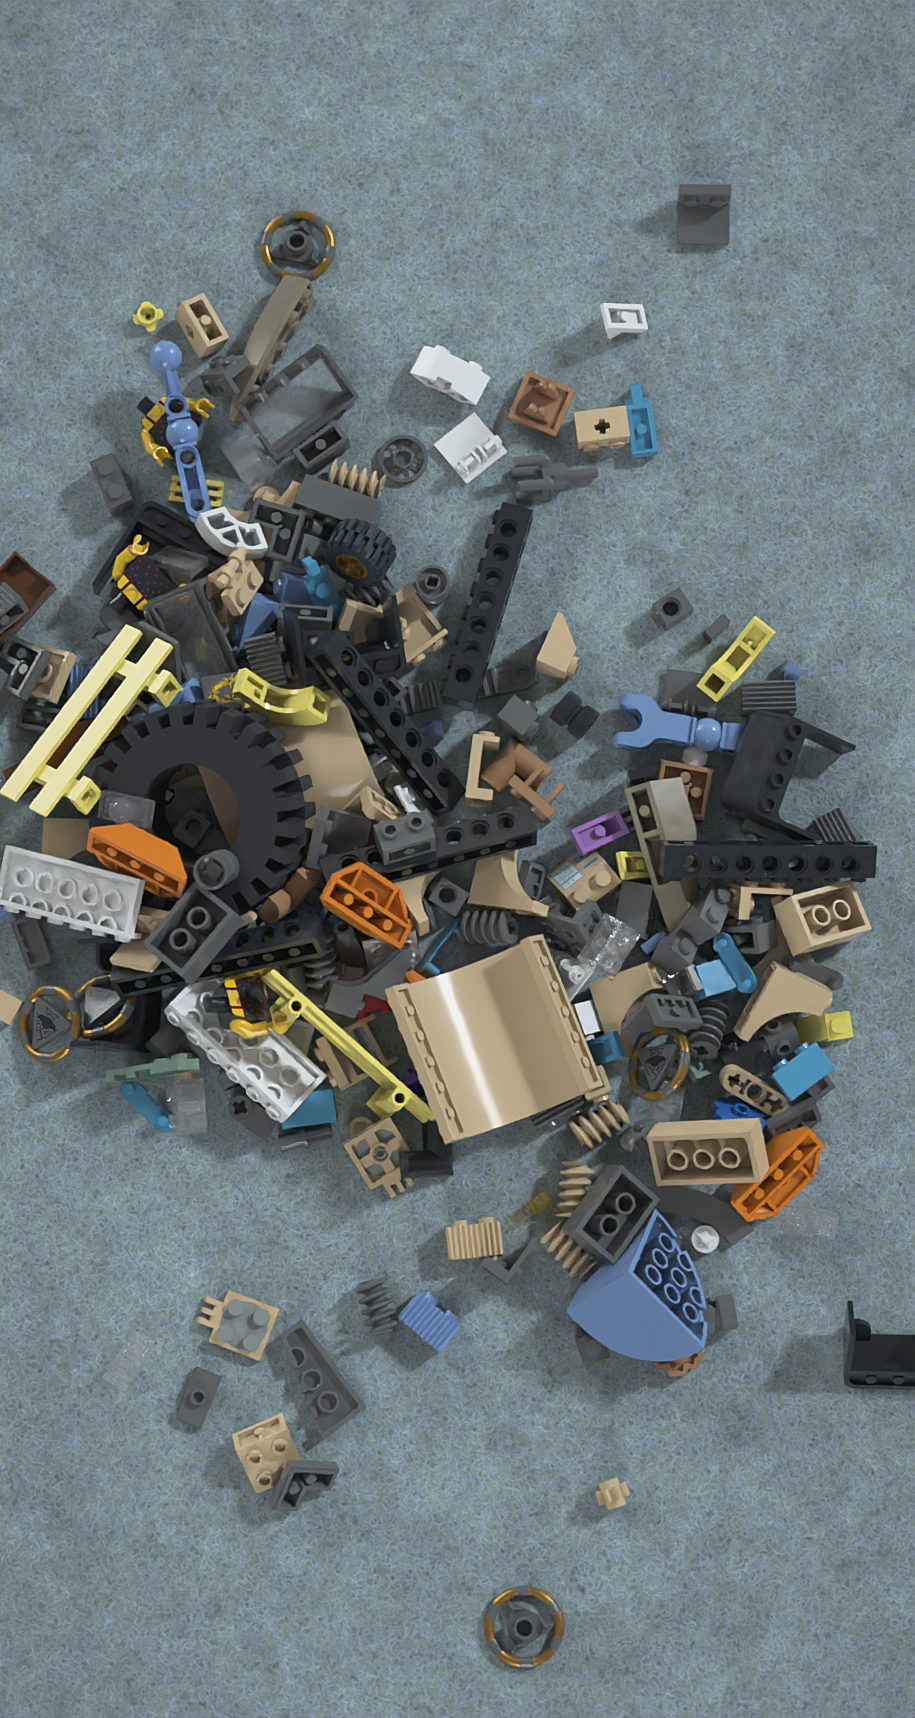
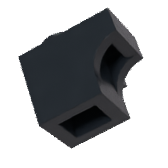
M733 1031L723 1036L720 1048L718 1049V1057L722 1067L734 1064L755 1075L757 1071L754 1066V1060L763 1049L755 1034L747 1042L739 1038ZM736 1075L728 1077L729 1080L740 1081Z

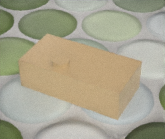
M760 1118L658 1122L647 1135L657 1186L761 1182L769 1169Z

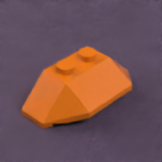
M130 823L92 827L89 830L86 849L91 854H95L99 861L110 871L146 880L144 889L159 897L181 898L184 895L187 875L178 849L175 846Z
M356 862L332 873L320 896L326 909L364 934L396 949H402L413 927L412 921L408 917L401 889L362 862Z
M808 1126L774 1136L765 1145L769 1169L762 1181L735 1183L730 1204L747 1222L754 1221V1219L777 1216L815 1177L820 1152L823 1150L824 1144Z

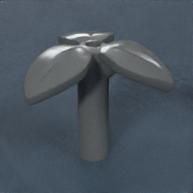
M642 1119L635 1122L632 1127L630 1125L624 1129L618 1137V1141L622 1148L628 1152L632 1151L635 1144L652 1165L649 1146L642 1137L641 1131L644 1127L656 1124L658 1121L656 1119Z

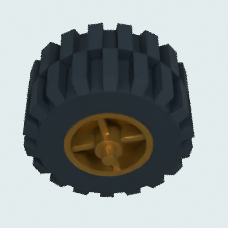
M347 518L340 521L323 548L325 562L333 572L351 584L367 588L376 587L381 583L394 562L397 553L395 552V545L392 544L393 541L383 530H380L374 524H370L365 520H358L357 518H351V520Z

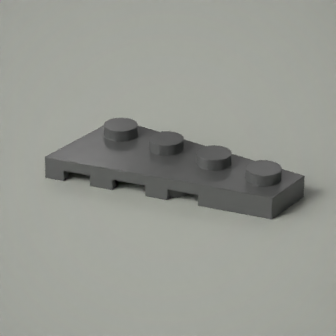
M300 1319L280 1334V1337L321 1438L325 1440L367 1408V1406L304 1320Z

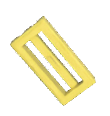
M172 475L168 501L170 503L185 504L183 497L175 496L176 492L182 493L181 486H177V483H180V478L177 475ZM206 479L207 487L218 488V491L208 490L210 497L217 498L216 501H211L212 508H220L225 484L222 481Z

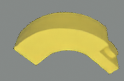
M754 616L730 648L709 668L696 686L716 702L721 700L761 654L776 631L757 616Z
M247 668L238 670L232 694L246 702L244 709L247 711H257L266 716L269 721L293 726H311L326 722L332 698L315 686L299 690L279 688L267 683Z

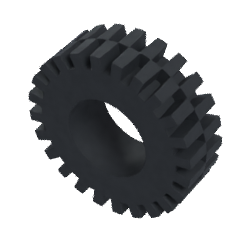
M203 699L192 703L187 701L143 716V720L129 724L121 731L124 738L111 742L107 746L104 754L110 758V761L96 766L92 778L102 782V787L99 789L103 794L94 806L100 807L101 815L88 821L89 829L92 827L130 823L175 846L178 849L187 875L185 894L195 882L193 868L196 861L205 855L189 849L172 833L173 831L169 825L165 810L166 791L173 775L182 765L190 763L210 768L223 777L232 788L239 805L240 824L237 837L228 850L238 859V876L233 882L218 889L208 891L237 914L265 901L271 896V893L286 885L290 879L288 874L301 866L306 856L299 852L300 848L310 843L313 829L305 827V820L316 815V803L305 802L303 792L313 787L310 774L299 777L294 765L304 760L299 750L294 749L286 752L281 745L288 737L280 727L267 730L263 726L267 719L266 716L257 711L243 714L241 713L243 705L236 702L217 705L216 699ZM145 889L143 890L142 900L148 898L152 900L150 908L170 911L180 900V898L159 897Z

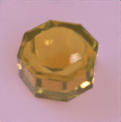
M542 1191L526 1203V1208L531 1215L540 1214L550 1206L552 1199L546 1191Z

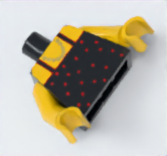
M146 396L137 405V409L145 415V418L141 421L143 428L141 437L146 451L155 458L160 467H163L162 460L164 458L172 460L171 454L172 452L175 453L166 438L168 416L164 409L166 396H163L157 404ZM186 398L191 418L199 428L202 424L199 414L207 419L209 415L205 411L210 407L214 409L215 406L206 398L200 400ZM174 403L170 407V411L172 413H180L184 405Z
M136 535L133 545L125 548L115 559L111 584L118 593L108 603L117 613H120L129 604L137 611H144L143 605L150 599L175 589V586L145 554L148 551L149 542L143 546L137 544L141 540V535ZM192 594L159 606L158 609L168 608L178 602L186 603L190 600Z
M272 967L227 976L220 982V986L213 993V996L205 998V1011L207 1013H217L219 1024L223 1029L232 1030L246 1039L270 1034L271 1030H274L277 1034H284L288 1029L287 1023L278 1024L287 1020L286 1014L279 1012L271 1017L261 977L255 976L258 972L264 975L269 973Z

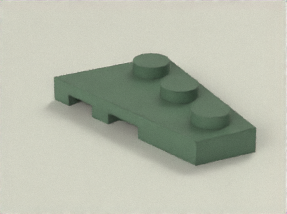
M187 1054L172 1055L171 1060L170 1058L155 1059L154 1063L144 1062L138 1063L137 1066L105 1071L106 1082L152 1081L200 1070L199 1059H187Z

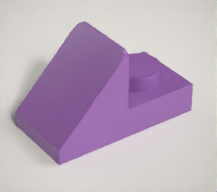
M618 809L578 826L569 832L580 856L596 849L601 850L630 833Z

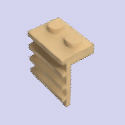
M374 1013L342 1029L359 1044L353 1030L362 1026L381 1065L387 1068L398 1062L396 1056L386 1061L367 1023L376 1019ZM325 1036L315 1040L318 1047L313 1050L320 1063L326 1061L330 1071L326 1072V1075L333 1087L338 1085L340 1090L343 1091L369 1077L366 1072L357 1076L348 1056Z

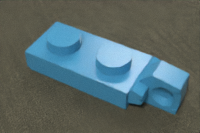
M641 384L630 385L631 400H625L630 431L629 442L632 459L658 455L652 404L649 402V397H642Z
M308 556L301 560L307 573L302 577V583L313 606L333 607V623L340 616L343 608L342 600L326 568L323 565L319 567L316 560Z

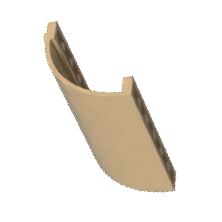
M294 665V677L291 678L292 683L279 686V688L289 690L304 688ZM334 690L323 692L332 698L328 717L324 723L311 726H293L266 719L263 725L267 730L280 727L288 736L281 743L285 751L298 749L304 759L294 766L299 777L310 774L313 787L303 792L305 802L316 803V815L305 820V827L310 829L314 827L320 805L340 810L366 785L386 799L381 784H378L351 713ZM198 765L211 804L231 848L237 837L240 824V811L236 796L223 777L210 768Z
M543 934L527 937L521 940V944L454 971L410 984L395 985L385 990L389 1006L393 1010L398 1023V1029L404 1038L408 1054L414 1063L419 1082L423 1086L428 1099V1105L434 1114L439 1133L443 1137L445 1144L513 1123L603 1086Z

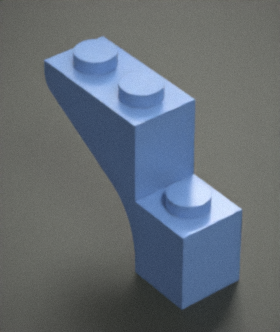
M280 570L278 579H275L273 584L274 595L255 593L242 615L237 616L236 624H233L231 628V639L239 650H246L244 639L262 635L277 619L280 603L312 606L302 583V577L306 574Z

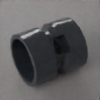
M569 691L555 707L550 718L559 726L568 725L567 731L579 741L592 727L600 713L591 706L586 705L582 707V699L572 691Z

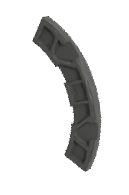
M682 1186L647 1187L660 1199L654 1207L659 1213L681 1214L698 1219L719 1232L731 1246L754 1230L735 1209L710 1194Z

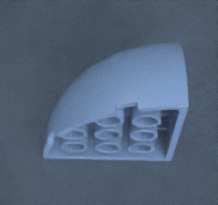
M655 1208L614 1265L597 1262L590 1268L578 1286L567 1309V1313L571 1318L604 1346L622 1355L646 1361H672L685 1358L702 1350L705 1345L708 1323L703 1319V1311L707 1309L696 1269L687 1251L682 1252L674 1240V1237L677 1236L674 1230Z

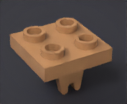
M527 370L507 420L556 439L576 389Z
M539 765L525 782L514 775L508 782L512 787L509 792L522 804L527 800L532 805L530 810L542 821L546 817L552 821L558 815V812L550 804L565 788L564 785L559 783L544 800L530 788L545 770L542 766Z

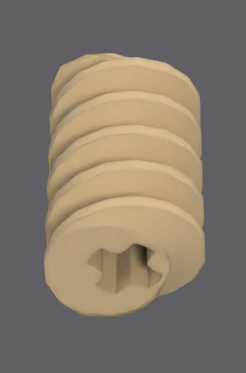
M336 458L331 467L328 482L374 499H379L385 484L386 474L380 480H377V471H374L368 477L367 468L364 467L359 474L357 473L356 464L350 470H347V461H344L338 467Z
M616 1097V1103L610 1099L605 1101L607 1109L598 1104L596 1106L597 1115L591 1110L587 1111L588 1120L579 1116V1126L572 1121L569 1122L572 1132L582 1147L585 1144L590 1149H593V1139L602 1143V1133L611 1138L612 1127L618 1132L621 1131L620 1122H623L628 1127L630 1126L629 1117Z
M561 1162L568 1170L560 1172V1176L567 1180L559 1182V1187L566 1191L557 1194V1197L564 1200V1202L556 1204V1208L563 1211V1213L555 1216L569 1218L589 1191L585 1189V1186L594 1183V1181L586 1178L587 1175L595 1173V1170L589 1168L587 1164Z
M560 1221L542 1237L540 1243L550 1242L547 1251L550 1253L557 1250L558 1252L554 1259L558 1261L564 1258L565 1261L561 1267L563 1269L572 1267L569 1276L579 1275L580 1278L598 1261L594 1258L589 1259L590 1254L582 1251V1247L561 1230L563 1226L560 1225L562 1222Z

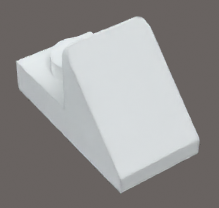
M602 303L600 305L608 339H612L622 332L642 333L648 329L643 304Z

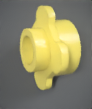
M146 301L141 304L137 314L133 316V321L136 325L141 324L146 327L148 332H153L156 330L157 322L164 317L162 309H156L155 306Z

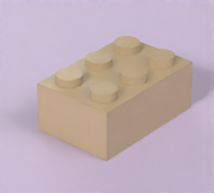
M850 880L790 896L773 907L793 957L853 940L872 929L854 884Z

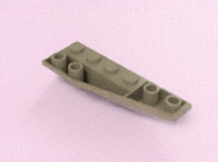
M284 275L253 329L243 354L247 357L250 364L237 374L235 384L240 392L237 395H232L229 421L233 428H236L239 422L244 423L245 421L235 406L260 388L265 378L270 379L276 367L273 365L278 356L283 357L289 345L286 343L291 334L295 336L301 326L300 318L304 312L308 314L313 307L314 299H312L311 281L307 278Z
M682 777L649 781L624 789L644 860L669 934L681 923L699 897L698 881H693L692 877H682V881L673 882L667 881L666 877H663L658 872L659 840H697V828ZM693 856L685 857L682 866H690L693 863Z

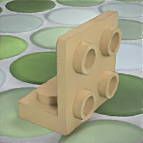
M367 785L340 809L363 815L373 820L367 847L375 843L373 825L386 819L393 820L405 816L404 811Z
M735 878L733 882H726V888L734 894L727 914L737 919L749 920V915L754 909V899L751 897V893L792 895L793 889L786 887L785 882L772 881L771 878H761V882L746 881L745 878Z
M140 906L135 932L142 934L141 939H131L130 943L123 942L110 958L111 963L117 966L153 972L162 960L146 948L143 943L170 911Z
M282 1413L232 1434L236 1452L256 1493L263 1492L277 1485L288 1459L302 1460L290 1436Z

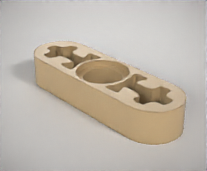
M729 1064L721 1069L719 1081L730 1093L770 1116H775L787 1110L788 1101L780 1090L737 1065ZM736 1075L742 1083L739 1085L734 1080L729 1081L727 1078ZM750 1086H760V1091L757 1095H747V1090ZM766 1095L773 1101L778 1100L779 1104L777 1106L774 1104L770 1105L765 1099Z

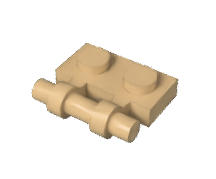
M239 546L236 551L230 554L228 564L220 569L217 574L218 579L215 582L218 588L224 589L220 596L233 616L242 615L264 581L252 560L246 561L245 556L248 550L244 546Z

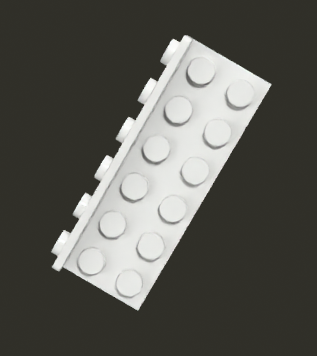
M6 845L0 870V904L4 905L3 910L19 913V910L26 911L25 916L41 919V916H46L49 923L63 925V922L70 923L69 928L85 931L87 927L92 929V934L108 937L109 933L115 935L114 940L130 943L131 939H141L142 934L135 932L146 880Z
M223 977L193 983L192 985L188 984L164 1010L169 1022L176 1027L179 1026L193 1044L199 1045L206 1052L207 1057L213 1063L219 1064L226 1070L227 1076L233 1082L239 1083L244 1087L247 1095L252 1100L261 1103L272 1119L283 1123L327 1075L285 1035L277 1034L274 1030H271L270 1034L246 1039L232 1030L223 1029L219 1024L217 1013H207L204 1009L205 998L213 996V993L220 986V982L224 979Z

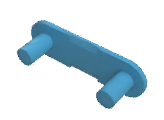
M458 917L448 925L418 965V972L425 970L433 977L439 975L441 970L430 963V961L452 932L460 938V926L458 925L460 919Z
M727 933L717 934L713 940V949L718 952L738 984V990L745 993L754 992L758 987V980L734 940Z
M136 1081L122 1083L120 1087L121 1095L158 1131L168 1132L173 1128V1116L155 1101Z

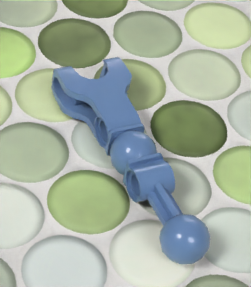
M160 341L151 348L149 362L152 368L161 373L166 394L164 409L168 416L166 438L175 452L186 510L190 520L196 523L200 513L212 510L206 479L198 453L199 429L191 418L188 402L182 395L177 369L182 362V352L175 343ZM174 403L184 405L180 413H172L170 407ZM187 453L195 456L194 462L189 465L181 462L182 457ZM197 506H204L200 511L194 510Z
M625 693L619 697V705L623 710L636 714L640 721V728L634 732L617 733L613 737L612 743L616 748L633 752L644 751L654 743H665L691 747L693 744L702 751L717 749V752L729 754L728 751L735 753L744 725L726 722L720 725L711 718H703L697 721L695 717L662 711L650 696ZM803 747L801 748L798 759L801 757Z

